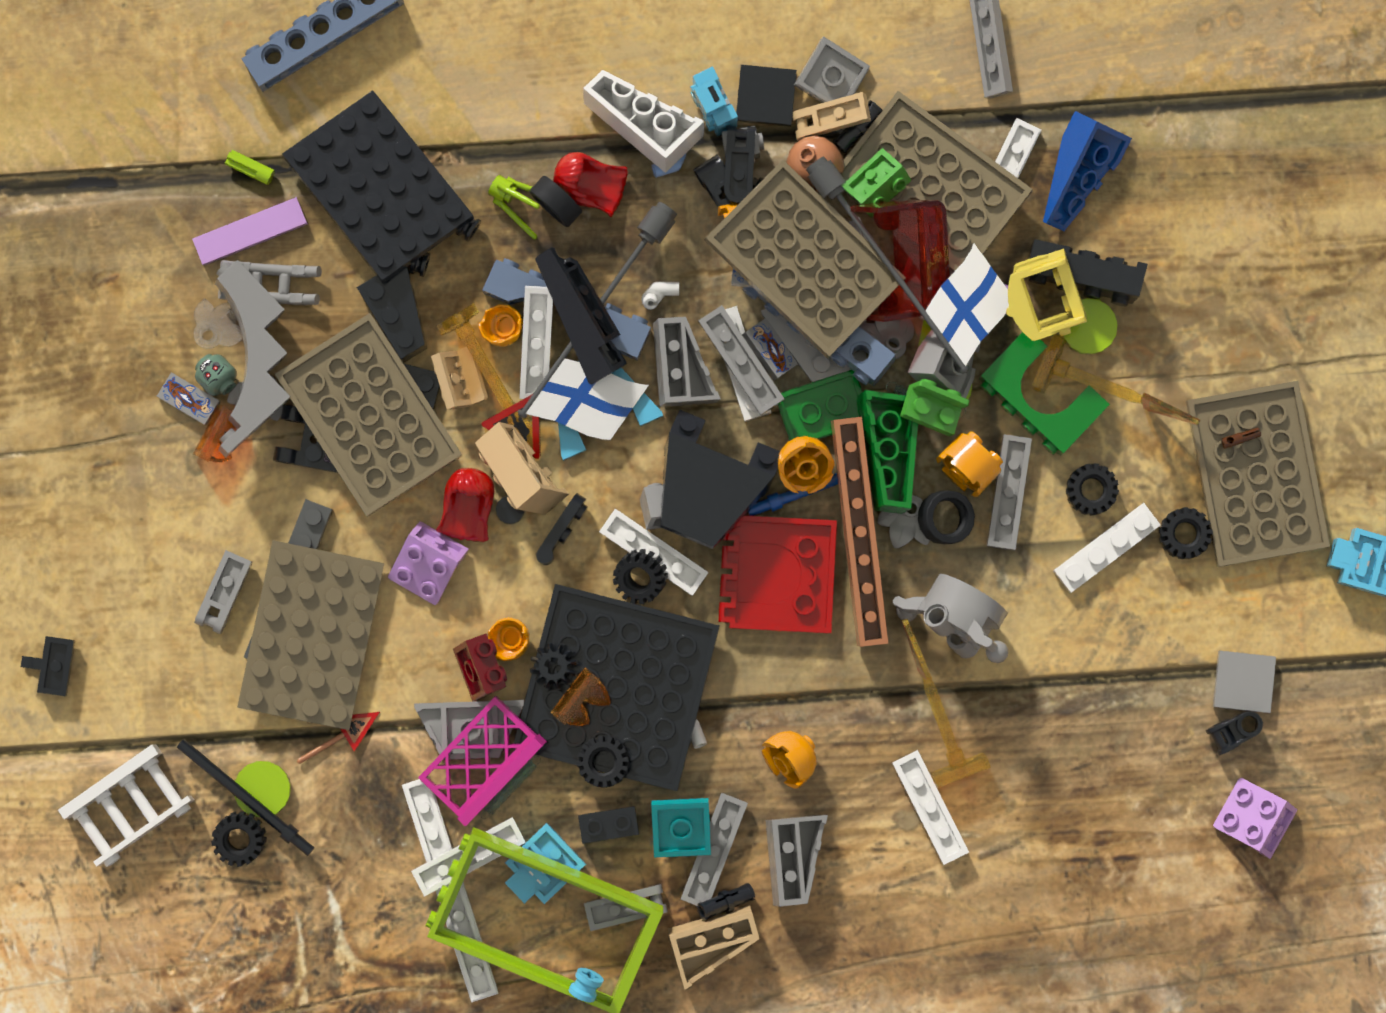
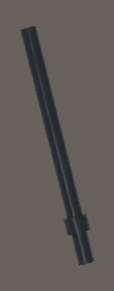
M185 739L178 744L177 748L278 831L281 834L280 838L288 844L291 842L305 855H310L315 847L298 834L299 830L292 824L287 825Z

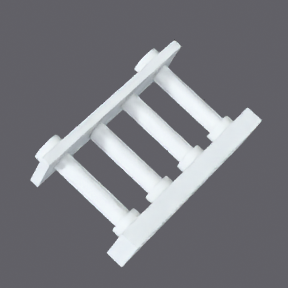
M152 744L58 810L63 819L73 818L74 821L78 820L102 856L94 861L96 867L103 864L109 867L121 858L119 853L174 814L179 818L191 809L189 804L194 801V798L186 796L184 799H181L158 766L159 761L157 757L163 753L156 744ZM142 768L144 771H149L172 805L171 808L159 816L134 781L136 778L133 774ZM117 785H120L121 788L125 787L149 822L136 832H134L110 797L112 796L110 790ZM94 801L97 804H102L125 838L124 841L112 849L87 814L89 811L87 806Z

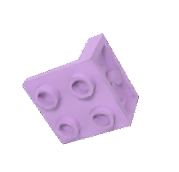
M420 521L408 535L388 578L433 605H437L455 569L465 558L469 549L444 534L436 532L435 529Z
M1239 778L1213 826L1271 859L1298 809L1288 801L1243 778Z

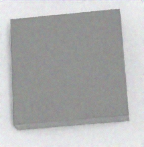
M822 37L794 86L821 103L855 94L870 66L832 41Z
M1218 651L1213 707L1271 713L1276 657Z

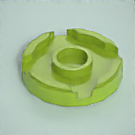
M1086 298L1081 301L1086 312L1087 322L1070 327L1071 333L1064 335L1063 340L1072 350L1079 354L1091 355L1102 352L1112 344L1117 334L1118 323L1115 313L1107 304L1098 299Z
M256 761L245 766L238 773L235 782L274 814L279 813L287 805L291 792V783L287 773L279 765L269 761ZM235 796L237 804L244 812L260 817Z

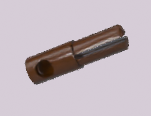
M1257 427L1221 438L1223 448L1226 449L1261 437V432Z

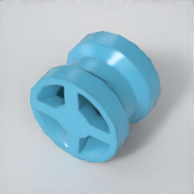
M578 968L575 974L576 981L571 983L569 993L581 1001L592 1003L597 996L596 990L601 987L604 979L595 971L587 968Z

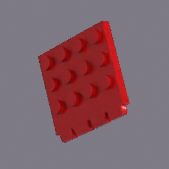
M743 516L736 523V526L723 538L724 541H734V546H722L721 569H732V574H721L720 597H731V603L719 602L718 622L730 623L729 629L831 634L837 520Z

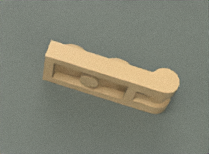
M864 92L796 110L792 113L793 122L797 123L798 130L795 132L797 141L805 137L819 136L871 121L867 96ZM812 118L814 125L808 127V120Z

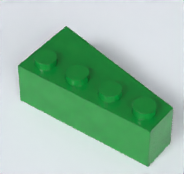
M865 390L857 396L859 414L863 422L874 510L903 514L911 509L918 424L900 417L905 395Z

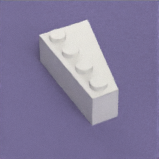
M604 70L583 88L584 104L665 173L704 136L703 120L697 117L692 118L684 114L683 110L675 106L670 107L658 101V97L650 93L645 94L636 90L634 85Z

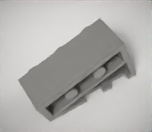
M828 815L765 820L773 906L808 904L816 869L817 855L821 847L822 833Z

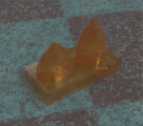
M218 405L193 455L207 462H226L232 459L231 454L225 458L218 450L222 444L219 439L231 428L234 431L237 430L228 420L232 410Z
M584 668L550 713L565 725L566 723L574 726L588 725V712L582 702L586 701L593 705L606 706L611 704L610 697L605 686L599 681L600 679L587 668Z

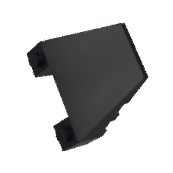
M679 410L664 447L665 459L660 527L713 549L736 526V523L752 509L753 505L769 491L778 470L780 451L758 442L747 465L697 444L706 420Z

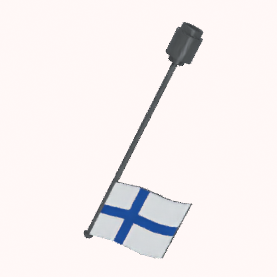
M824 156L816 160L806 169L809 173V180L823 199L829 197L831 200L835 198L839 200L961 369L959 372L962 374L967 373L969 370L967 363L979 343L1006 314V309L1009 306L1008 289L973 243L963 263L940 286L925 310L841 195L845 191L843 186L846 184V181L832 161H827Z
M658 202L656 206H652L637 228L640 231L638 236L642 241L600 300L603 304L646 243L653 245L654 242L660 244L674 225L677 213L664 203ZM570 341L523 409L518 410V415L521 418L532 415L552 420L586 436L611 440L649 385L626 381L613 374L607 375L594 384H589L580 362L565 359L573 348Z

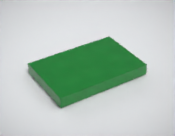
M853 370L781 393L784 401L778 404V408L789 441L801 436L813 437L818 440L832 436L831 421L860 417L857 396L862 393L859 381L853 376Z

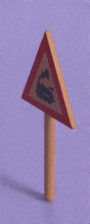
M380 712L353 714L349 730L341 729L342 733L297 759V763H303L344 737L355 752Z

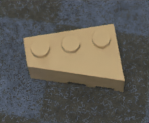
M498 422L475 442L480 451L479 456L481 460L490 466L494 473L493 478L495 482L504 488L508 495L507 500L514 509L546 515L569 495L564 487L558 489L550 480L549 476L552 472L547 467L543 470L532 457L535 454L534 450L513 425Z
M750 905L734 909L730 913H720L708 918V920L699 919L668 928L670 941L685 990L704 975L714 971V968L733 958L760 939Z

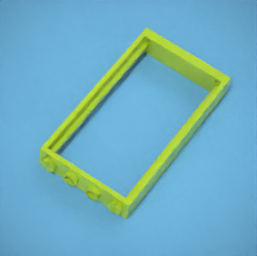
M473 827L470 835L465 833L458 848L463 851L459 861L453 859L447 874L452 877L449 885H442L436 901L441 902L437 912L431 911L425 926L430 928L427 937L575 998L569 993V987L571 983L575 982L574 980L444 927L478 846L647 915L612 996L596 990L597 996L595 1001L592 1003L586 1002L610 1013H620L663 915V905Z

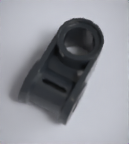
M716 154L694 168L693 171L703 188L707 190L716 206L719 207L732 203L728 202L726 198L720 199L722 191H724L725 165Z
M1245 711L1230 719L1223 720L1205 731L1207 734H1211L1218 748L1217 754L1220 756L1257 736L1263 728V721L1257 713ZM1246 716L1253 717L1256 723L1254 730L1251 732L1244 731L1241 726L1242 720Z

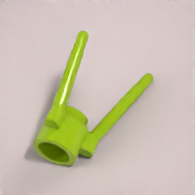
M498 175L488 191V194L494 197L492 203L501 207L532 239H537V235L504 203L505 201L510 203L515 197L527 205L539 209L540 205L517 192V188L529 192L532 186L518 182L511 177L506 179Z

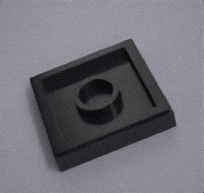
M741 65L736 110L738 122L791 127L795 92L794 84L796 82L797 70Z

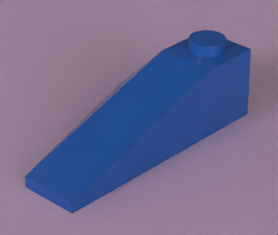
M1075 111L1062 136L1043 222L1065 231L1084 208L1085 199L1093 189L1097 191L1103 183L1100 180L1109 169L1114 171L1119 165L1132 138Z

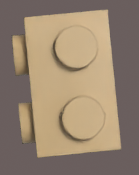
M467 346L457 351L439 352L431 356L434 372L437 375L442 399L447 410L470 407L488 399L473 346Z

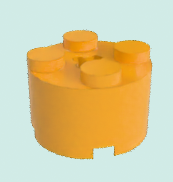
M970 431L968 434L960 433L941 452L936 461L937 463L941 461L944 463L945 466L942 468V471L955 485L963 491L967 488L973 490L974 492L971 496L978 497L1001 473L1000 465L1003 463V460L994 451L989 452L981 445L983 443L981 438Z

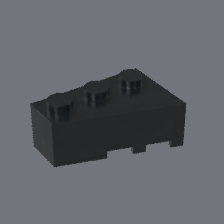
M409 266L384 284L377 276H374L357 287L403 363L427 349Z

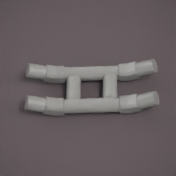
M221 260L220 268L227 262L232 265L235 261ZM240 262L261 285L263 275L279 276L278 293L269 292L279 304L299 306L319 304L320 297L318 294L289 292L291 277H320L322 274L320 266ZM219 290L218 299L227 300Z

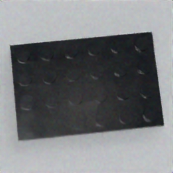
M373 90L282 153L285 161L383 284L474 219L470 210Z

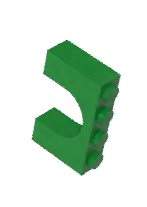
M1022 332L980 376L979 380L982 382L980 387L989 396L993 397L996 395L1002 401L1001 407L1011 416L1016 414L1022 419L1021 425L1031 435L1038 434L1044 440L1042 445L1053 455L1057 452L1061 456L1110 404L1089 385L1068 408L1059 413L1043 414L1032 409L1023 398L1021 380L1026 369L1048 346L1041 339L1032 341Z

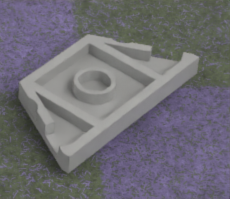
M524 700L502 701L519 717L524 706ZM490 701L414 704V708L440 755ZM496 705L488 712L489 724H504V713ZM484 717L477 724H484ZM508 718V723H509V724H514V723ZM484 728L472 729L469 732V744H485ZM489 728V744H505L504 728ZM509 728V736L513 728ZM465 737L458 744H465ZM485 748L470 749V759L485 758ZM489 748L490 758H500L504 748ZM453 749L450 752V759H465V749Z

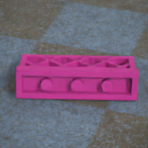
M495 696L418 778L458 816L457 819L466 827L547 741L540 734L537 735L508 706ZM495 705L504 713V724H489L488 712ZM484 717V724H477ZM508 718H509L514 724H509V723H508ZM484 728L485 744H469V732L472 729ZM489 728H504L505 744H489ZM509 728H520L528 737L521 744H509ZM465 737V744H458ZM485 748V764H470V749ZM489 748H505V761L502 764H490ZM509 748H516L511 755L509 754ZM453 749H465V764H450V752ZM445 758L446 765H438ZM486 768V781L483 784H471L470 769ZM490 768H497L490 776ZM434 769H446V784L436 785L428 775ZM450 769H466V784H451ZM441 789H447V795ZM451 789H466L467 801L461 807L451 799ZM471 789H477L471 796Z

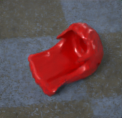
M572 152L559 160L554 171L553 181L578 205L599 209L608 214L609 217H612L622 200L628 170L626 166L607 165L584 153Z
M461 468L451 475L445 486L443 515L436 532L459 540L486 542L489 540L487 521L494 500L495 486L492 479L485 472L474 468Z

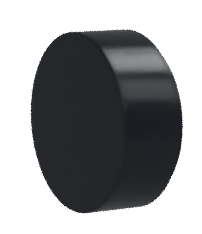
M507 496L500 499L497 503L496 514L505 524H516L524 516L525 511L514 509L509 504Z

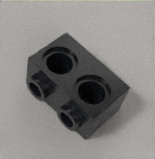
M635 806L578 815L582 844L639 835Z

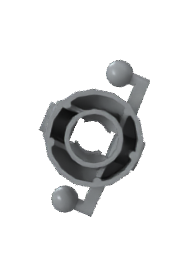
M939 574L926 597L904 599L896 596L893 599V604L897 607V615L901 620L909 622L914 620L918 614H923L925 623L937 635L946 636L949 647L961 658L973 657L980 647L986 649L987 658L993 663H1001L1007 658L1009 652L1006 644L1002 641H993L987 636L992 629L998 630L1008 613L999 603L973 586L949 575Z

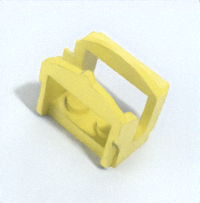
M1064 249L1040 255L1014 265L1008 285L1009 306L1006 309V314L1013 317L1020 330L1032 341L1054 335L1058 332L1060 337L1070 334V327L1087 322L1086 312ZM1057 267L1052 272L1057 286L1063 285L1066 295L1061 296L1066 312L1038 320L1024 278Z

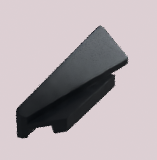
M553 247L535 258L588 383L594 384L626 365V360L611 341L621 334L578 261L571 257L567 259L559 257Z

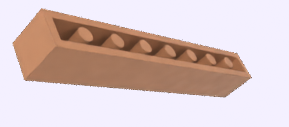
M862 417L831 421L856 642L859 647L888 644Z

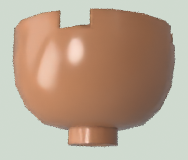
M819 136L805 137L795 143L789 151L786 163L817 193L819 192L809 180V173L806 171L812 163L824 156L827 161H832L840 173H843L844 160L839 149L826 138Z

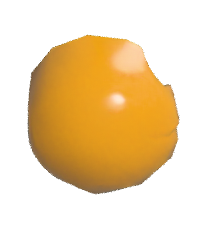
M498 304L485 311L478 327L482 337L490 344L506 347L512 345L520 337L523 330V318L519 311L512 306Z
M510 617L500 619L488 630V639H492L497 649L495 657L498 660H517L525 654L529 647V630L520 620Z

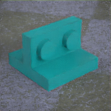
M709 798L651 801L654 858L711 855Z

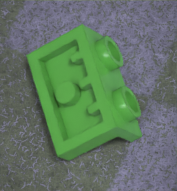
M882 148L846 181L843 188L871 218L881 211L893 197L903 191L906 185L911 182V178L903 165Z
M921 379L909 385L900 417L950 437L955 434L961 409L967 407L970 400L961 397L962 394L958 391L944 390L937 387V383L934 381Z

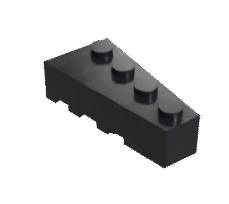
M1036 239L1033 241L1028 259L1061 249L1065 250L1077 289L1084 291V296L1092 299H1100L1101 296L1111 299V303L1127 307L1128 303L1133 304L1139 298L1147 263L1138 262L1137 267L1129 266L1124 258L1113 256V258L1107 257L1105 260H1102L1096 252L1079 250L1078 254L1072 253L1073 248ZM1057 267L1028 276L1030 277L1029 281L1039 285H1045L1046 282L1056 284L1052 270ZM1059 285L1056 287L1057 289L1064 291L1063 285Z

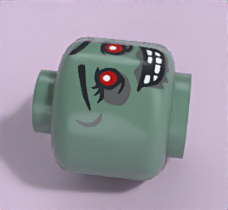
M208 354L196 364L195 379L208 394L212 396L227 395L235 388L236 383L234 381L237 377V371L224 356Z

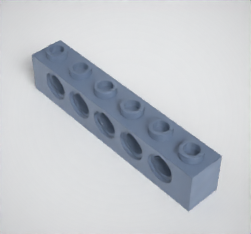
M362 0L325 1L316 8L317 12L309 17L307 15L299 17L292 23L293 27L285 32L283 30L275 32L269 37V42L261 47L260 45L251 47L245 52L246 56L241 59L261 91L264 92L402 6L404 1L376 0L371 5L363 4ZM349 8L353 11L349 19L342 20L338 18V14L342 9ZM320 23H326L329 25L328 31L322 35L316 34L315 27ZM296 38L305 39V44L300 49L291 48V43ZM277 52L281 54V59L278 63L269 64L267 62L268 56L271 53Z
M743 287L742 290L750 298L755 300L758 297L765 303L764 307L776 317L780 314L754 288ZM789 321L786 323L793 331L800 334ZM858 327L832 354L831 359L842 368L848 366L854 371L853 376L864 385L870 383L872 386H875L895 362L896 354L861 327ZM858 350H863L868 353L869 357L865 361H857L854 359L853 354Z

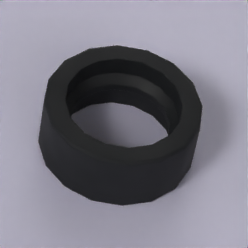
M542 176L529 190L531 196L565 227H569L582 213L579 205L547 176Z
M946 490L930 494L923 500L918 511V523L921 532L927 539L936 544L945 545L961 542L969 536L974 527L975 513L973 506L966 496L957 491ZM942 501L954 503L960 516L958 527L950 534L940 533L933 521L934 509Z

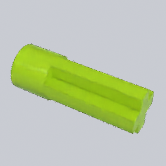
M234 150L229 152L225 161V165L266 185L270 184L275 174L274 169Z

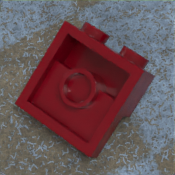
M487 633L466 640L453 648L472 702L507 687L505 684L507 681L506 672L501 665H498L495 657L497 655L495 643L492 639H488Z

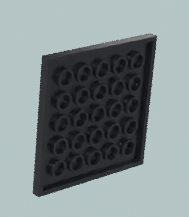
M555 584L539 647L548 653L547 643L551 642L554 645L555 652L559 643L565 645L562 655L570 649L573 650L574 654L568 661L578 660V665L570 666V670H574L578 674L577 676L570 674L566 676L572 683L570 686H567L560 680L561 690L557 691L554 687V681L551 688L546 690L544 689L546 678L537 684L534 680L541 673H532L520 719L537 735L540 734L547 741L535 755L577 765L578 753L581 751L584 743L586 744L590 739L598 736H609L619 740L629 753L630 767L624 778L678 791L720 625ZM537 652L536 657L541 659L542 656ZM553 659L554 663L549 661L547 667L551 669L550 674H555V670L560 671L561 666L557 664L558 659ZM534 663V667H539V664ZM520 728L517 729L514 744H521L528 737ZM603 750L595 754L593 766L597 771L607 773L614 767L615 760L610 752Z

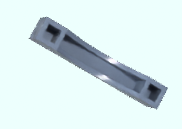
M504 258L503 262L496 259L482 290L484 294L512 305L524 301L525 286H547L541 273L531 269L529 273L518 269L520 266L518 263ZM607 303L605 309L621 334L611 340L622 355L638 361L651 332V327L647 325L648 321L637 315H632V318L622 315V309Z

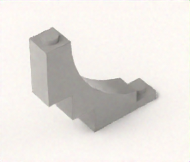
M238 260L232 265L229 262L223 265L216 272L219 277L215 282V285L225 296L235 313L242 332L245 348L244 381L237 404L228 419L237 430L234 431L231 428L219 439L222 444L218 450L225 458L290 398L288 393L269 374L286 357L287 352L266 331L283 314L285 309Z

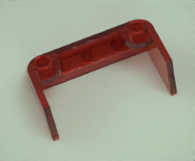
M914 200L850 206L851 212L874 213V221L878 228L893 230L895 268L906 277L904 282L926 310L940 286L950 277L947 213L944 204L938 200ZM898 285L879 305V310L873 311L866 320L887 322L920 317L922 315L902 287Z

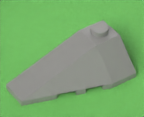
M931 329L918 347L908 374L917 382L921 379H928L936 382L937 387L944 390L958 391L962 394L961 397L966 398L975 377L976 369L972 368L974 353L967 363L969 366L968 372L960 373L959 370L961 369ZM980 343L976 348L975 352H979Z

